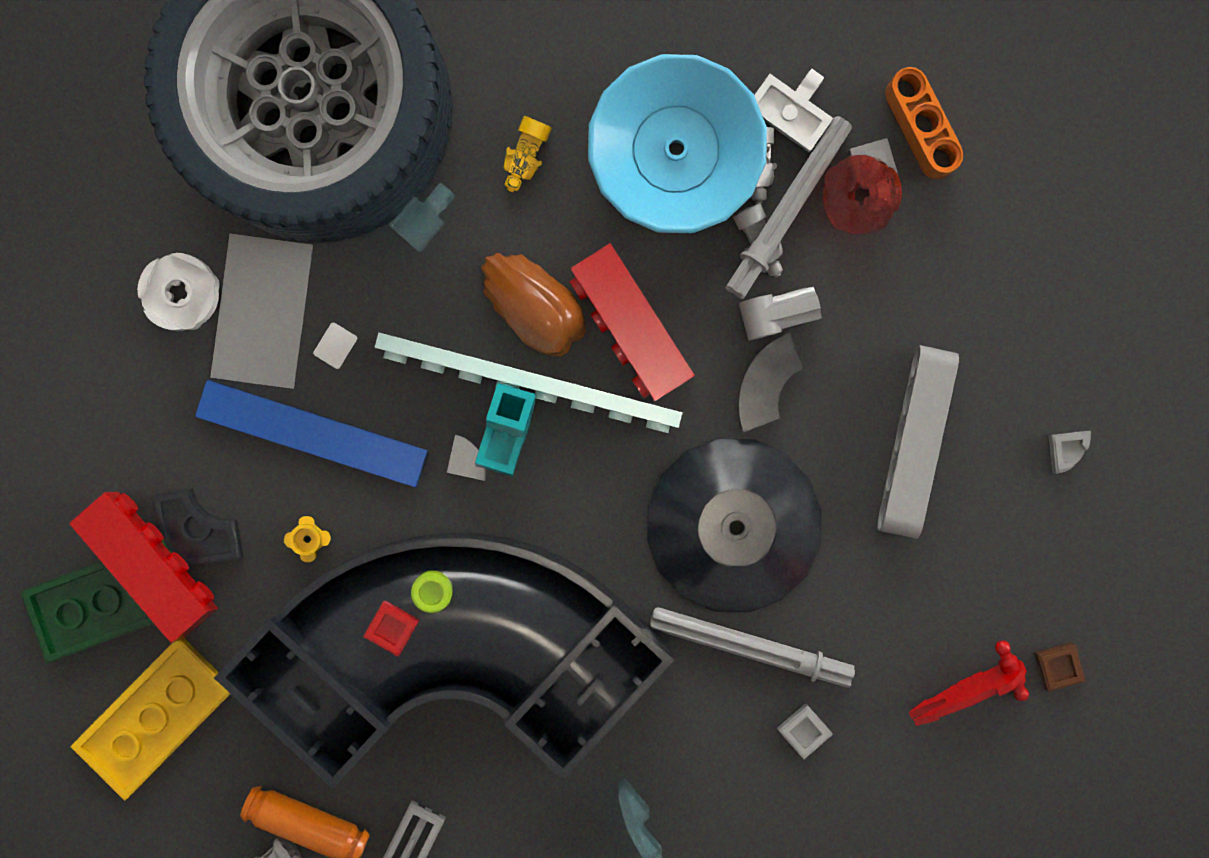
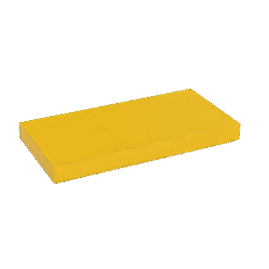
M184 638L172 643L70 747L125 801L231 694L214 679L219 672Z

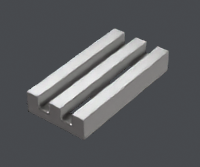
M412 800L383 858H392L413 814L420 817L400 858L410 857L428 821L434 824L418 856V858H426L446 817L441 814L438 816L432 813L431 809L427 807L424 809L418 806L419 803Z

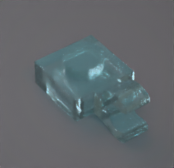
M440 183L424 203L414 196L389 226L417 251L421 252L446 224L437 215L454 200L456 195Z

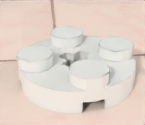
M173 253L161 259L157 258L146 266L140 276L137 290L138 297L141 298L142 306L145 309L143 311L150 321L168 330L184 331L198 329L212 316L218 303L220 285L218 278L203 261L188 254ZM183 282L186 285L185 291L188 292L187 297L175 303L173 302L174 294L169 292L172 285L179 286Z

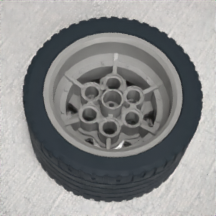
M170 0L168 4L165 3L160 11L162 15L159 20L155 21L152 29L154 32L153 38H149L147 46L149 56H145L144 68L147 70V75H144V87L147 89V94H145L146 106L150 108L148 116L151 125L156 129L154 131L158 143L163 145L162 151L167 159L173 162V168L179 175L185 178V182L197 190L205 199L270 234L290 240L293 238L301 242L314 241L315 243H326L327 240L332 242L343 241L346 237L352 239L359 237L360 233H370L377 230V226L386 225L392 221V217L395 215L398 217L406 211L405 207L409 204L412 205L418 199L417 195L420 192H424L428 187L429 179L433 178L438 170V162L441 163L444 157V146L448 145L450 137L448 129H451L452 125L450 113L453 112V104L450 97L452 91L448 80L449 75L443 57L414 0ZM327 28L341 32L356 42L338 49H332ZM283 32L278 54L257 51L268 39ZM304 46L310 47V54L306 60L294 62L296 50ZM334 65H347L346 73L342 78L334 80L329 78L330 70ZM271 69L277 70V76L273 83L265 86L261 85L262 75L266 71ZM375 84L378 85L377 105L365 98V93ZM238 90L254 100L249 113L241 122L237 109ZM341 103L350 104V111L347 117L342 120L333 119V110L337 105ZM272 109H279V120L274 125L265 126L264 118L267 112ZM308 126H316L317 133L315 138L311 142L301 143L300 134L302 130ZM341 145L353 146L348 152L339 157ZM284 149H288L293 166L279 164L268 158Z

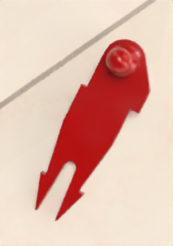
M998 641L995 645V651L1000 656L998 666L985 672L980 671L957 682L933 698L925 699L908 712L910 718L917 717L913 719L916 726L938 721L942 716L975 705L995 694L1002 696L1014 690L1013 693L1016 700L1026 701L1029 697V691L1024 686L1027 672L1024 663L1018 660L1016 655L1011 654V646L1007 641Z

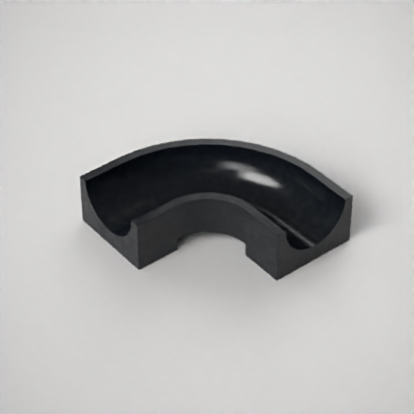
M443 533L418 536L389 543L363 553L322 575L297 593L274 616L270 617L214 679L333 789L399 717L418 705L439 699L469 700L498 713L505 719L504 726L564 780L674 662L671 645L655 630H652L615 593L594 576L567 559L540 547L510 538L478 533ZM427 571L443 573L448 577L453 588L449 604L443 610L436 613H427L416 607L411 597L413 583L418 576ZM385 600L420 620L398 657L363 637Z

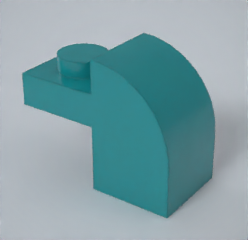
M497 383L486 417L487 427L476 457L475 466L513 477L530 426L536 394Z

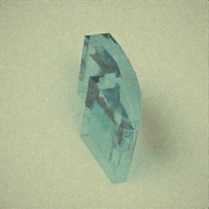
M623 778L619 782V802L627 830L643 858H662L661 845L643 825V822L650 818L649 807L630 783Z

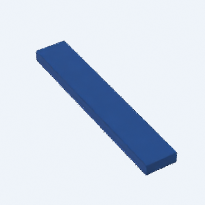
M211 380L206 381L195 417L413 487L418 486L429 451Z

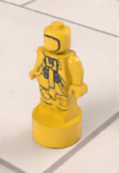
M523 116L518 129L521 135L516 149L511 150L510 147L506 149L503 168L511 173V175L507 176L504 184L508 191H518L522 183L520 178L530 180L538 167L541 166L542 161H537L535 156L542 141L547 142L552 127Z

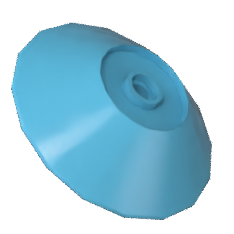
M661 54L628 67L603 91L589 122L588 162L601 194L625 219L657 233H695L726 221L752 196L766 165L767 127L754 94L730 69L698 55ZM673 143H679L683 146L684 151L680 155H673L669 151V146Z

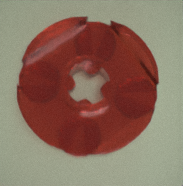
M853 155L843 159L826 172L823 203L830 222L835 228L842 229L851 234L875 233L885 228L890 223L887 221L892 218L894 211H898L902 200L901 182L896 171L892 167H888L882 159L871 155ZM859 185L863 189H869L870 197L864 198V205L860 206L858 200H855L854 196Z

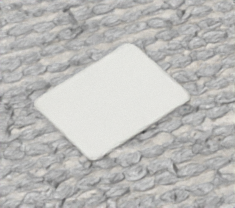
M333 322L313 354L334 368L339 369L357 341V336Z

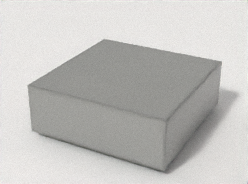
M807 703L777 727L778 731L803 759L807 758L833 735Z

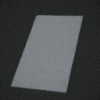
M229 234L210 378L294 389L313 251L312 244Z

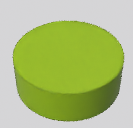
M438 571L422 573L417 577L411 589V597L417 608L427 613H436L443 610L449 604L453 593L452 584L448 577Z

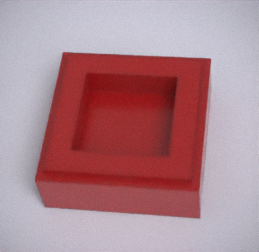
M385 600L363 637L398 657L420 620Z

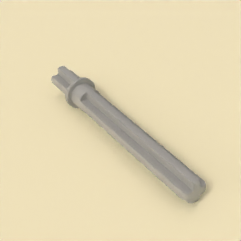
M839 116L834 117L757 239L753 241L748 251H743L740 254V258L743 261L725 287L728 292L735 294L737 298L743 299L760 272L766 273L769 266L767 263L774 254V250L851 131L852 125Z
M659 607L654 609L650 620V628L652 630L810 677L812 682L819 679L850 688L854 678V665L823 657V652L818 651L816 654Z

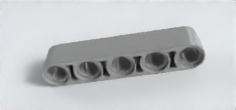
M918 345L915 351L879 511L878 531L918 539L922 532L958 370V353Z

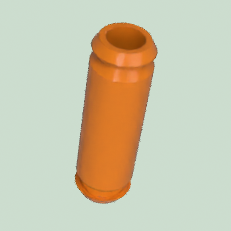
M256 786L251 789L240 814L245 823L247 820H250L255 827L329 858H361L370 836L366 829L362 832L355 824L276 791H263L262 786Z

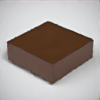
M1070 642L1034 652L1046 691L1050 692L1086 682L1076 644Z

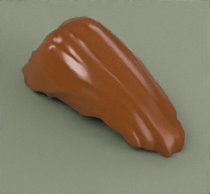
M497 252L493 256L485 257V263L481 265V270L485 274L483 293L492 302L494 310L514 330L525 345L549 356L562 357L568 353L572 342L580 340L586 333L584 313L575 295L553 276L549 275L540 265L529 261L522 254L503 256Z

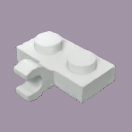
M811 69L797 90L794 91L769 74L754 95L764 121L804 150L810 152L834 119L808 101L824 77Z

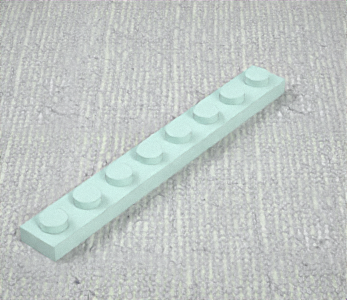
M379 332L374 347L385 350L383 356L385 359L406 364L408 357L423 360L421 364L423 369L442 374L445 367L460 370L458 378L480 384L482 377L495 379L497 383L517 389L521 386L535 390L534 394H536L537 399L556 403L557 396L572 400L571 408L593 413L595 406L610 410L609 418L631 423L632 416L647 420L646 428L665 433L669 432L670 426L679 428L682 412Z

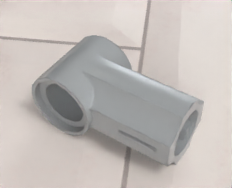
M814 286L790 291L774 297L772 294L764 295L739 303L748 341L781 333V329L822 319L821 307Z

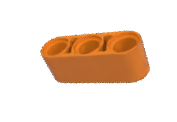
M914 67L901 69L886 87V100L924 174L932 179L945 178L962 163V147L924 73ZM905 81L910 83L914 87V96H903L898 90V82ZM916 116L927 117L931 121L932 131L923 132L919 130L915 122ZM935 150H942L948 155L950 160L948 167H940L935 163L933 158Z

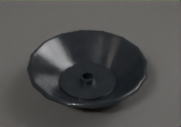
M719 438L687 450L662 474L648 505L647 541L659 572L683 598L715 612L749 613L781 601L807 577L821 546L822 510L810 479L786 453L755 439ZM735 520L742 521L744 525L743 531L737 535L732 534L729 530L730 524Z

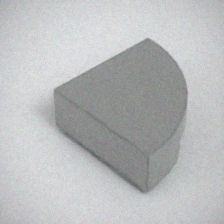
M1091 431L1048 435L1052 473L1066 472L1079 462L1090 446Z
M455 435L447 473L485 481L487 470L475 466L479 450L467 438Z

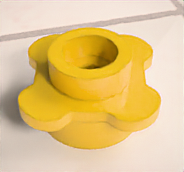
M310 516L301 517L299 525L284 537L285 545L299 554L304 562L314 561L319 549L322 546H327L331 541L330 533L318 528L315 525V520ZM306 535L310 536L311 541L309 543H306L304 541V537Z

